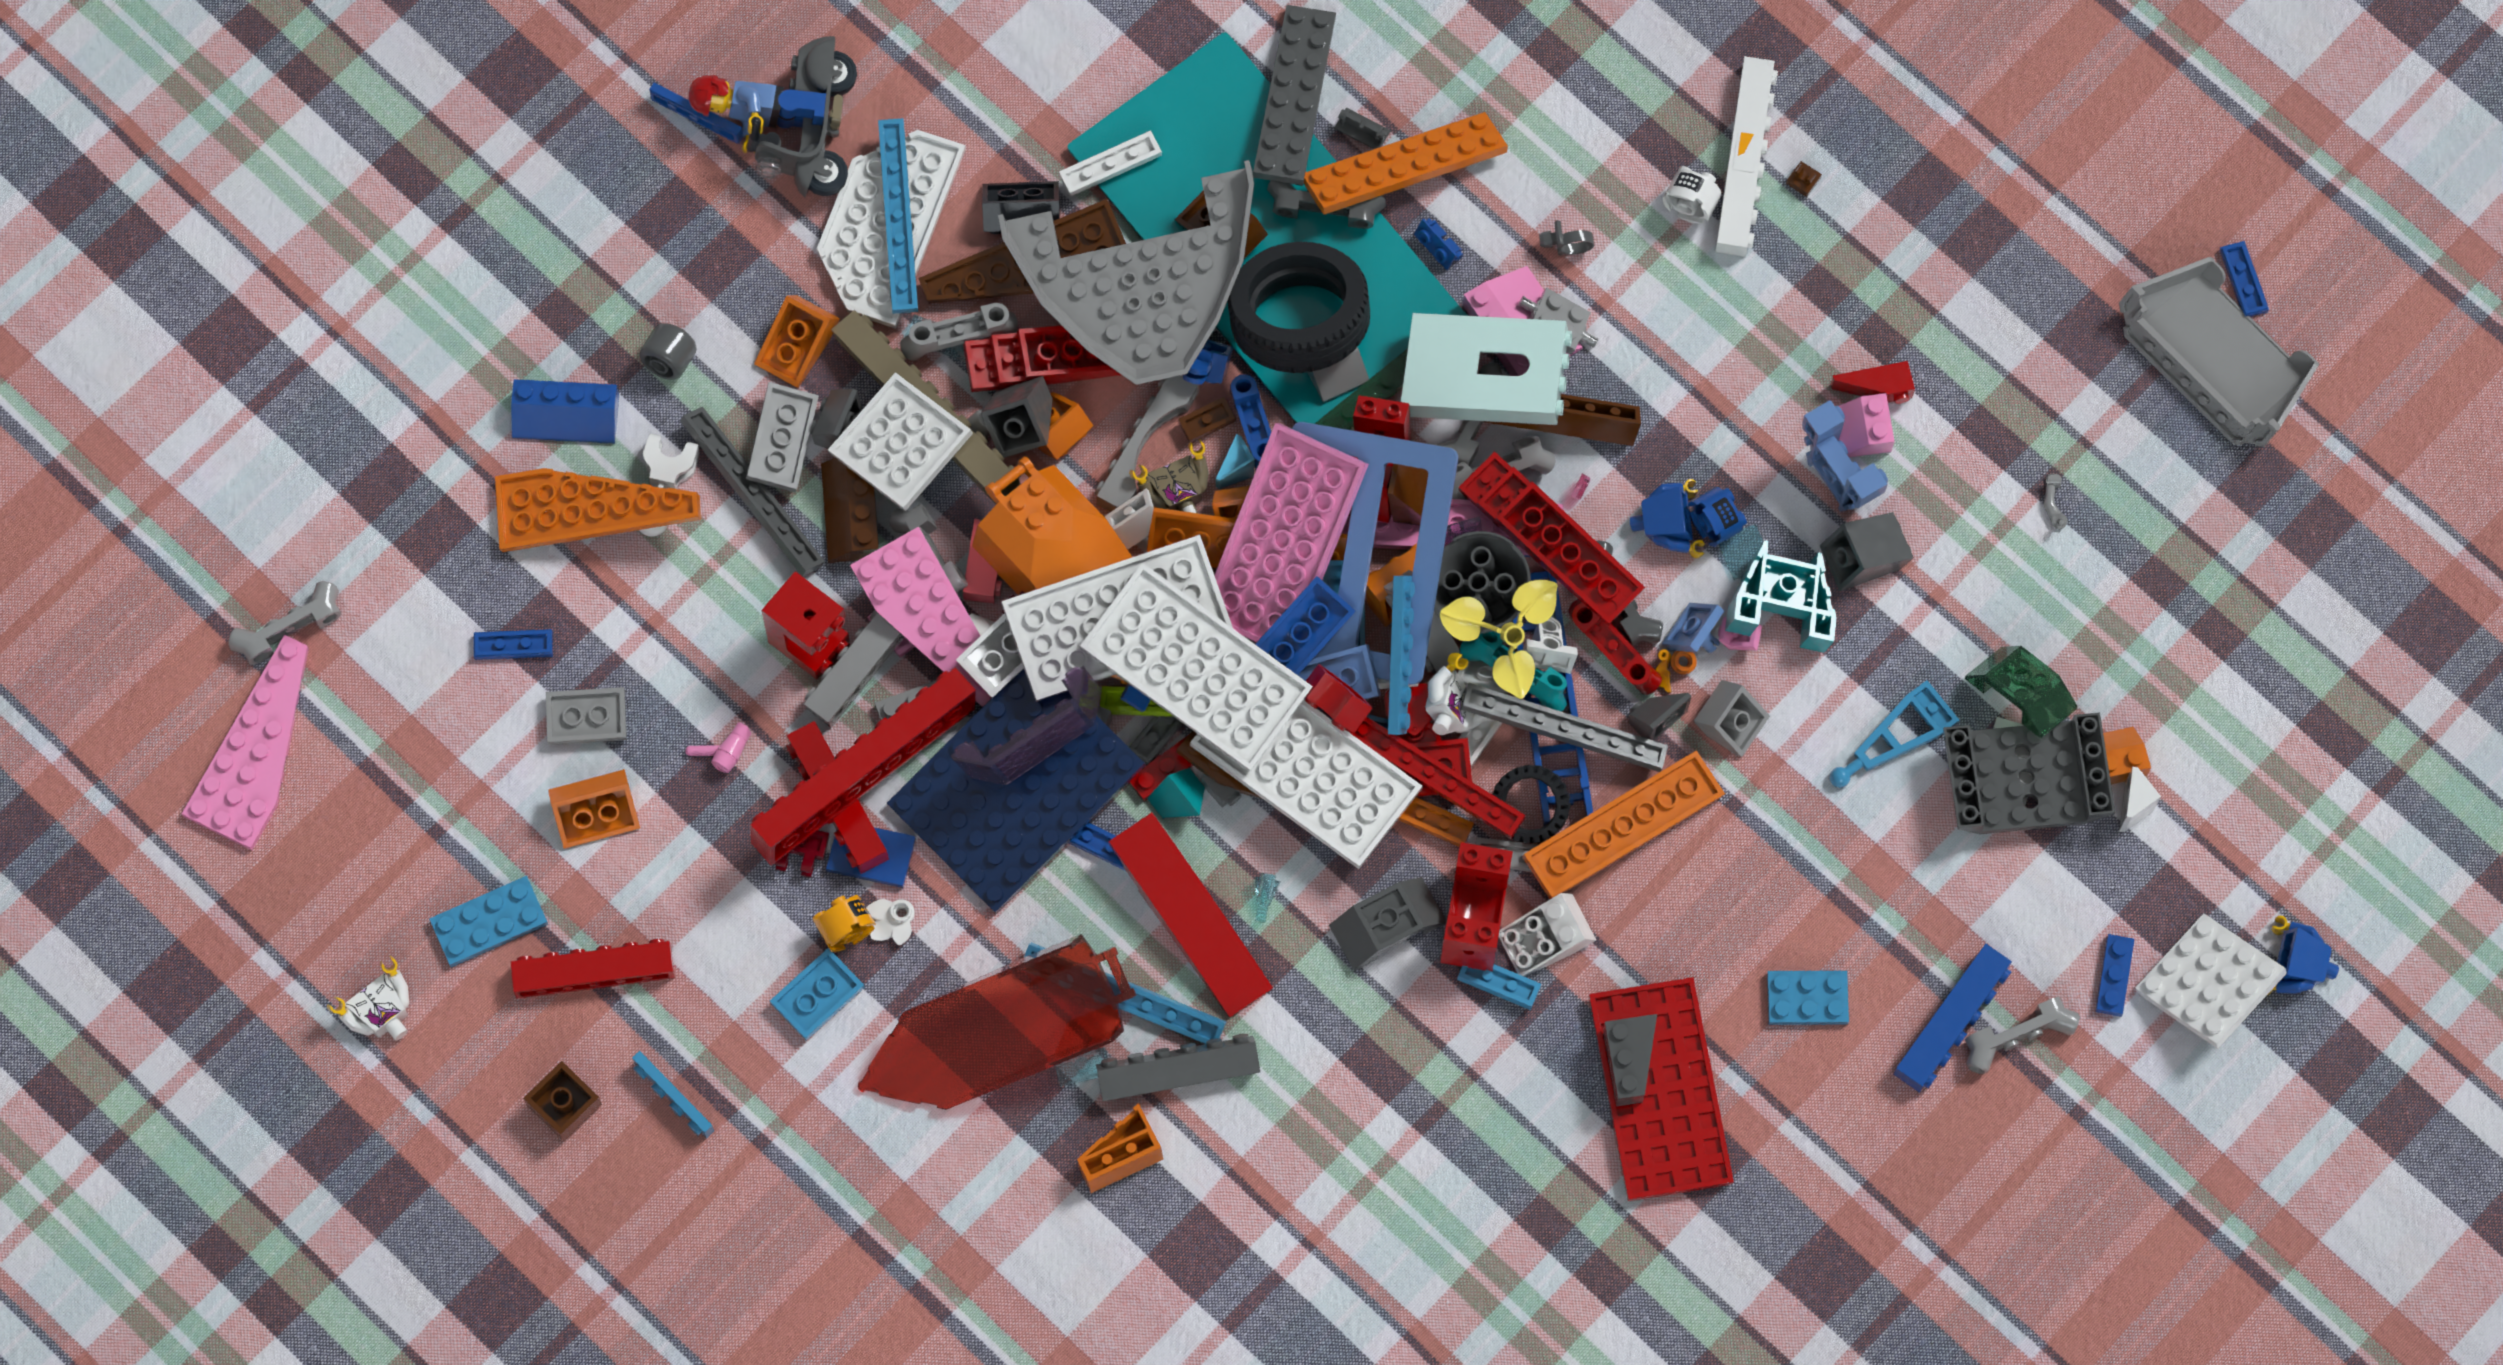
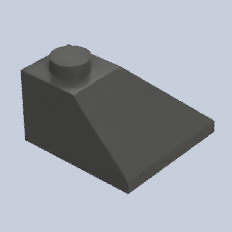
M1687 692L1648 698L1644 703L1639 701L1630 709L1629 712L1631 714L1628 723L1641 737L1654 741L1688 712L1692 696Z

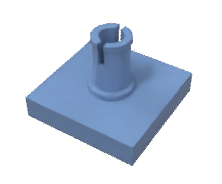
M1689 603L1662 642V645L1668 650L1697 652L1702 646L1707 653H1712L1717 649L1713 643L1719 646L1720 641L1710 632L1724 610L1717 604Z

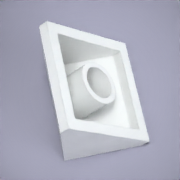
M2132 767L2125 781L2119 832L2127 831L2152 813L2161 798L2160 794L2138 767Z

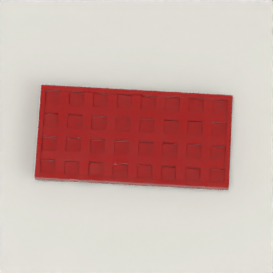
M1694 977L1589 994L1628 1202L1732 1185L1734 1180ZM1657 1014L1643 1103L1616 1106L1603 1034L1604 1022Z

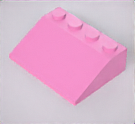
M1528 266L1486 281L1465 293L1463 307L1469 316L1531 319V312L1518 306L1522 296H1525L1537 303L1544 290ZM1580 342L1578 343L1576 350L1571 355L1583 349ZM1495 353L1510 376L1523 375L1529 369L1530 362L1523 355Z

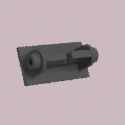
M1347 107L1345 110H1341L1338 116L1339 121L1334 127L1339 132L1372 149L1382 147L1391 130Z

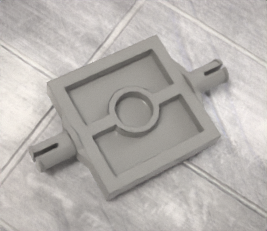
M1548 288L1542 292L1537 303L1525 296H1522L1518 306L1530 311L1531 319L1567 322L1568 331H1572V344L1567 346L1566 350L1568 354L1571 355L1576 350L1580 340L1592 346V348L1597 344L1599 338L1586 332V323L1591 312Z

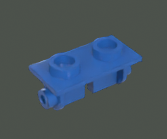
M1423 218L1414 235L1446 270H1449L1454 260L1457 262L1463 257L1462 249L1451 238L1445 241L1442 239L1447 233L1439 226L1436 220L1432 221L1430 218L1427 220Z

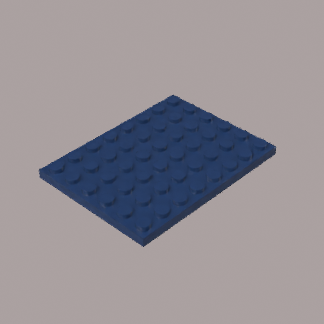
M1023 669L1001 691L991 698L887 804L997 914L1146 764L1072 690L1036 702L1026 672Z

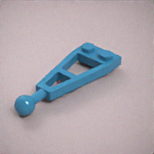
M1926 680L1907 694L1854 753L1856 759L1846 767H1836L1831 771L1830 782L1835 787H1845L1850 782L1851 775L1862 767L1869 771L1942 736L1944 734V727H1954L1960 720L1928 680ZM1911 704L1931 728V731L1901 745L1888 728ZM1882 737L1892 750L1870 760L1865 753Z

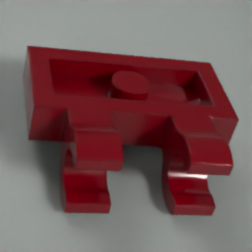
M816 831L775 863V870L786 872L789 855L792 853L804 856L800 871H802L801 876L811 878L815 859L824 860L830 833Z

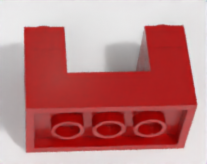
M1358 396L1353 414L1354 431L1411 441L1409 403ZM1388 463L1385 468L1377 521L1387 523L1390 522L1392 515L1388 488L1393 463Z
M796 571L761 610L768 643L816 680L829 667L832 668V661L845 647L849 648L850 646L849 633L841 628L845 623L844 618L846 617L844 608Z
M1460 842L1440 963L1461 967L1468 966V968L1484 971L1490 970L1493 972L1513 851Z

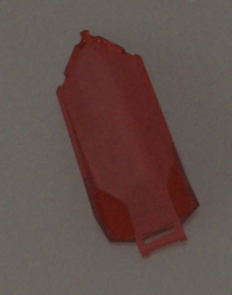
M1079 934L1011 962L904 1011L898 1019L899 1022L893 1032L888 1035L867 1068L868 1071L865 1076L859 1081L858 1089L861 1092L865 1090L879 1093V1096L921 1104L923 1102L937 1105V1108L947 1110L1114 1042L1124 1032L1118 1003L1136 996L1134 988H1130L1116 956L1118 954L1116 947H1111L1096 954L1084 936ZM1104 960H1107L1121 991L1117 995H1114L1100 963Z

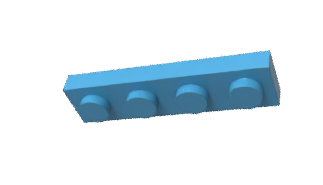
M641 1051L632 1057L635 1064L633 1070L643 1080L647 1077L653 1083L651 1088L660 1098L666 1096L670 1100L671 1104L669 1107L679 1117L684 1115L690 1121L687 1125L697 1136L702 1133L707 1139L714 1132L713 1125Z

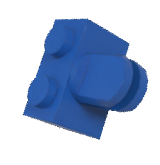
M1208 339L1188 373L1183 375V379L1189 383L1199 385L1205 381L1212 384H1221L1228 371L1233 347Z

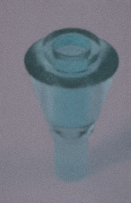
M1261 873L1260 877H1255L1256 901L1258 904L1255 921L1266 922L1268 906H1270L1280 884V881L1276 880V875Z

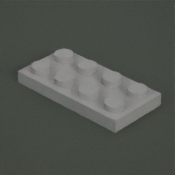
M772 382L768 383L745 479L796 492L819 395Z

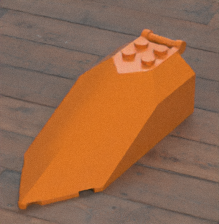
M1024 456L1018 461L1016 467L995 483L991 482L985 487L987 494L996 505L978 524L972 547L995 569L997 574L1018 596L1021 591L1028 593L1132 558L1107 519L1055 465L1037 471L1031 460ZM1025 473L1029 477L1007 496L1001 493L1003 489ZM1118 675L1110 676V677H1113V678H1116V679H1120V680H1121L1120 683H1122V684H1126V685L1128 684L1126 681H1124V680H1123L1122 678H1120Z

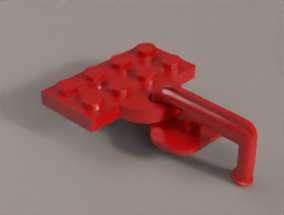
M1422 683L1416 687H1410L1411 700L1408 703L1410 727L1407 729L1408 734L1397 736L1472 782L1468 738L1441 740L1440 735L1433 731V724L1430 723L1432 717L1425 708L1428 698V684ZM1388 690V691L1386 692V694H1385V708H1386V715H1387L1388 718H1389V690ZM1421 784V791L1417 794V796L1437 795L1436 792Z

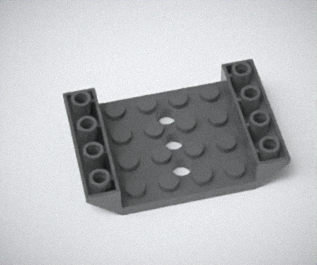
M2100 712L2077 714L2073 716L2071 721L1974 731L1970 730V725L1943 728L1958 830L1976 834H1990L2082 825L2115 814ZM2017 747H2025L2029 751V757L2019 758L2015 754V749ZM2021 772H2028L2032 775L2033 781L2025 784L2020 781L2019 774ZM2025 797H2032L2036 800L2037 806L2033 809H2028L2023 805L2022 800Z

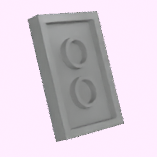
M625 688L546 692L548 745L627 740Z

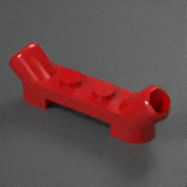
M1579 599L1575 600L1568 610L1569 616L1573 619L1575 625L1643 695H1649L1656 691L1661 685L1662 676L1642 657L1612 623L1608 625Z

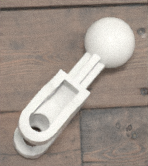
M650 434L643 451L644 464L647 472L650 474V485L659 488L677 489L681 482L687 481L695 473L699 458L698 444L688 442L680 455L667 457L661 453V436ZM667 526L639 531L646 536L654 537L662 534Z

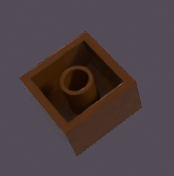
M563 1061L523 1098L526 1106L563 1142L602 1105L599 1096Z

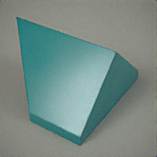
M1187 768L1168 775L1150 794L1147 800L1162 819L1200 816L1205 787L1192 770Z

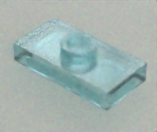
M1106 1048L1054 1059L1060 1087L1098 1078L1096 1064H1101L1103 1059L1108 1058Z

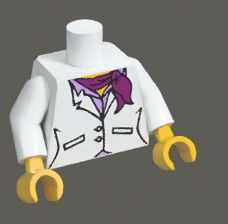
M1451 653L1448 656V665L1446 667L1443 666L1428 682V698L1425 708L1435 721L1432 727L1433 731L1439 735L1455 731L1463 733L1475 728L1488 719L1461 710L1467 684L1454 669H1465L1468 665V660L1460 659L1462 654Z
M390 956L393 961V965L390 968L384 967V964L380 961L382 970L389 973L388 976L385 973L346 1003L343 999L334 997L339 1002L338 1008L333 1009L331 1005L327 1004V1009L337 1013L339 1019L354 1032L367 1036L374 1034L379 1038L388 1031L394 1040L397 1041L408 1032L401 1021L408 1015L406 1008L410 1002L408 985L401 972L396 970L397 962L395 958Z

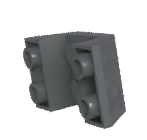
M1419 877L1400 881L1353 905L1329 924V927L1352 969L1356 971L1377 960L1380 952L1421 931L1425 935L1445 925L1447 921L1423 878Z

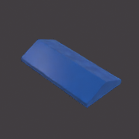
M1316 576L1255 645L1293 673L1299 675L1356 611Z

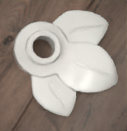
M880 899L866 907L876 923L874 925L875 929L870 935L872 940L885 941L893 938L895 943L900 946L909 939L912 932L910 922L915 915L914 907L909 901L901 899L891 902L886 899ZM905 910L907 913L904 917H898L897 912Z

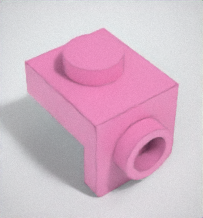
M1723 617L1722 625L1718 630L1719 641L1729 650H1758L1762 630L1760 624L1751 636L1725 631L1726 617Z

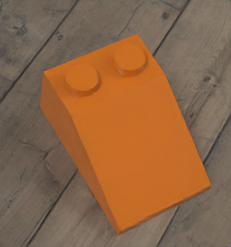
M786 295L754 365L799 388L833 335L831 329L838 324L840 318L798 295Z

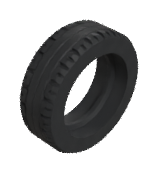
M1284 243L1256 254L1241 267L1228 298L1232 335L1238 347L1256 363L1280 372H1313L1338 363L1359 346L1370 324L1368 286L1360 267L1341 251L1320 243ZM1307 285L1320 287L1334 293L1343 301L1340 309L1328 320L1303 329L1276 327L1263 321L1255 313L1259 305L1267 297L1279 290L1293 286Z

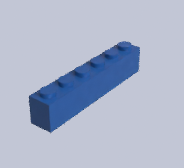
M1985 943L1899 1063L1893 1075L1919 1093L1924 1086L1929 1089L1937 1078L1934 1072L1940 1065L1944 1068L1952 1057L1949 1051L1953 1045L1959 1047L1967 1036L1964 1030L1968 1024L1975 1025L1982 1015L1979 1011L1984 1003L1990 1004L1997 994L1994 991L1996 985L1999 982L2004 984L2012 973L2009 970L2012 961Z

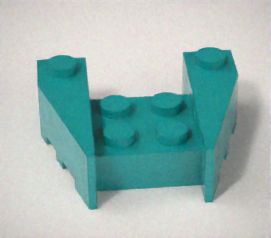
M1765 540L1755 552L1728 605L1725 631L1751 636L1760 624L1761 610L1802 619L1800 648L1825 653L1834 642L1836 613L1835 609H1832L1830 601L1831 591L1830 587H1827L1824 572L1826 570L1822 553L1818 552L1810 563L1767 554L1768 541Z

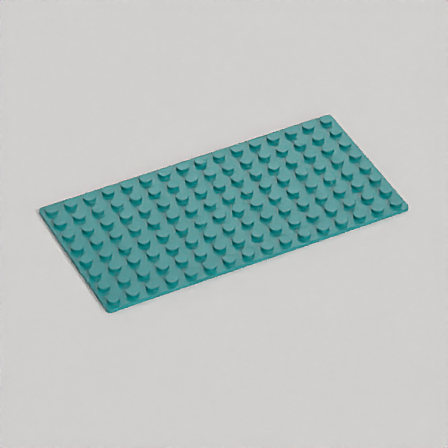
M1223 32L1068 144V151L1079 163L1151 131L1162 151V156L1104 181L1097 186L1142 240L1183 232L1185 230L1174 219L1203 191L1201 178L1244 169V161L1247 160L1250 161L1252 171L1254 170L1271 83L1231 36ZM1314 134L1306 172L1337 162ZM1253 178L1254 188L1250 213L1259 220L1268 235L1244 259L1242 266L1256 254L1270 247L1290 242L1320 243L1335 248L1349 256L1360 267L1368 286L1370 324L1358 349L1370 382L1323 404L1307 372L1287 373L1269 369L1256 363L1242 352L1232 335L1228 300L1216 328L1295 423L1307 422L1346 429L1353 424V414L1359 395L1386 399L1403 387L1413 313L1468 315L1380 212L1375 215L1374 225L1369 229L1348 227V217L1331 214L1323 215V213L1299 210L1297 219L1282 217L1272 211L1274 198L1267 190L1271 180ZM1292 184L1296 190L1307 191L1304 184L1303 186ZM1307 285L1293 286L1279 290L1267 297L1259 305L1255 313L1263 321L1273 326L1285 329H1303L1328 320L1340 309L1343 301L1334 293L1320 287Z

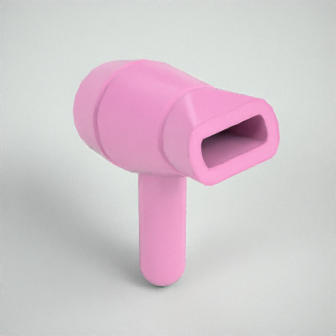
M738 722L731 734L721 745L688 746L685 752L688 756H713L712 765L721 772L729 773L738 762L752 733L746 725Z

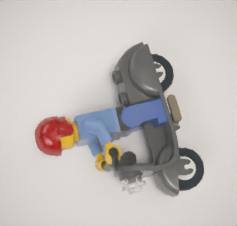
M835 36L814 39L798 50L797 55L792 56L791 70L795 71V79L790 78L789 90L783 91L784 87L745 81H735L734 89H732L726 79L718 78L717 75H704L692 82L689 89V102L695 111L708 117L709 112L722 114L727 108L730 109L729 117L737 119L742 123L743 137L746 138V141L742 144V151L744 153H755V160L759 163L756 166V171L761 174V177L773 179L781 173L794 176L795 185L804 198H806L809 190L820 196H832L845 186L848 177L847 165L837 153L825 150L826 134L834 138L839 136L843 104L842 95L848 93L854 86L857 78V69L853 60L848 55L834 51ZM830 96H831V97H834V99H833V109L830 111V115H829V118H828V114H829V103H830ZM776 125L784 129L793 126L801 127L800 151L795 152L781 147L779 135L775 132H769L766 135L762 134L763 126L776 128Z

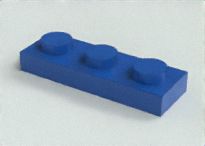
M2108 934L2095 1012L2122 1017L2134 938Z

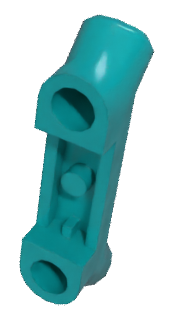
M1492 631L1480 634L1475 640L1463 641L1460 646V653L1462 658L1467 659L1468 662L1483 661L1490 667H1493L1498 657L1508 655L1509 648L1503 645L1504 641L1501 639L1500 634ZM1551 667L1545 673L1539 668H1535L1534 679L1528 692L1538 698L1542 706L1562 712L1567 705L1563 695L1567 686L1565 677Z

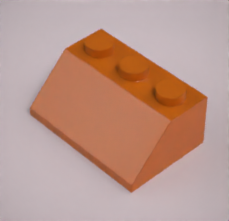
M625 769L548 790L564 849L640 829Z

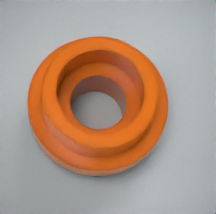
M1675 651L1671 656L1670 664L1676 673L1685 675L1695 669L1697 659L1693 652ZM1680 657L1687 659L1688 663L1685 667L1679 664Z

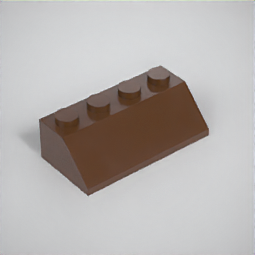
M837 458L821 463L828 563L858 561L879 549L875 488Z

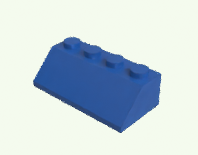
M514 379L511 401L512 438L615 444L620 396L617 385Z

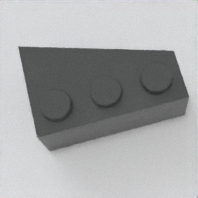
M1657 1014L1604 1022L1603 1034L1616 1106L1643 1103Z

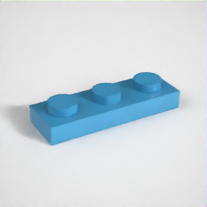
M1495 964L1493 972L1462 966L1457 978L1461 982L1531 1010L1541 988V983Z

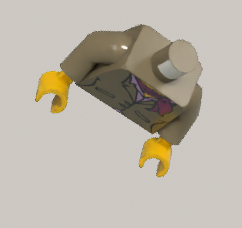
M1201 440V448L1198 451L1193 450L1191 442L1188 445L1190 452L1195 456L1193 459L1189 455L1149 473L1144 466L1138 464L1141 469V474L1138 477L1133 470L1129 471L1131 478L1138 480L1137 485L1140 491L1146 488L1149 490L1154 507L1198 513L1195 504L1202 501V494L1207 489L1209 476L1206 458L1202 455L1205 452V445Z

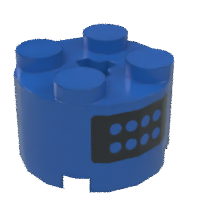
M1714 487L1688 503V507L1692 506L1693 511L1690 512V518L1702 538L1708 537L1711 540L1708 544L1713 547L1740 533L1743 530V526L1747 524L1744 514L1738 511L1734 505V495L1728 488L1722 490L1720 487Z

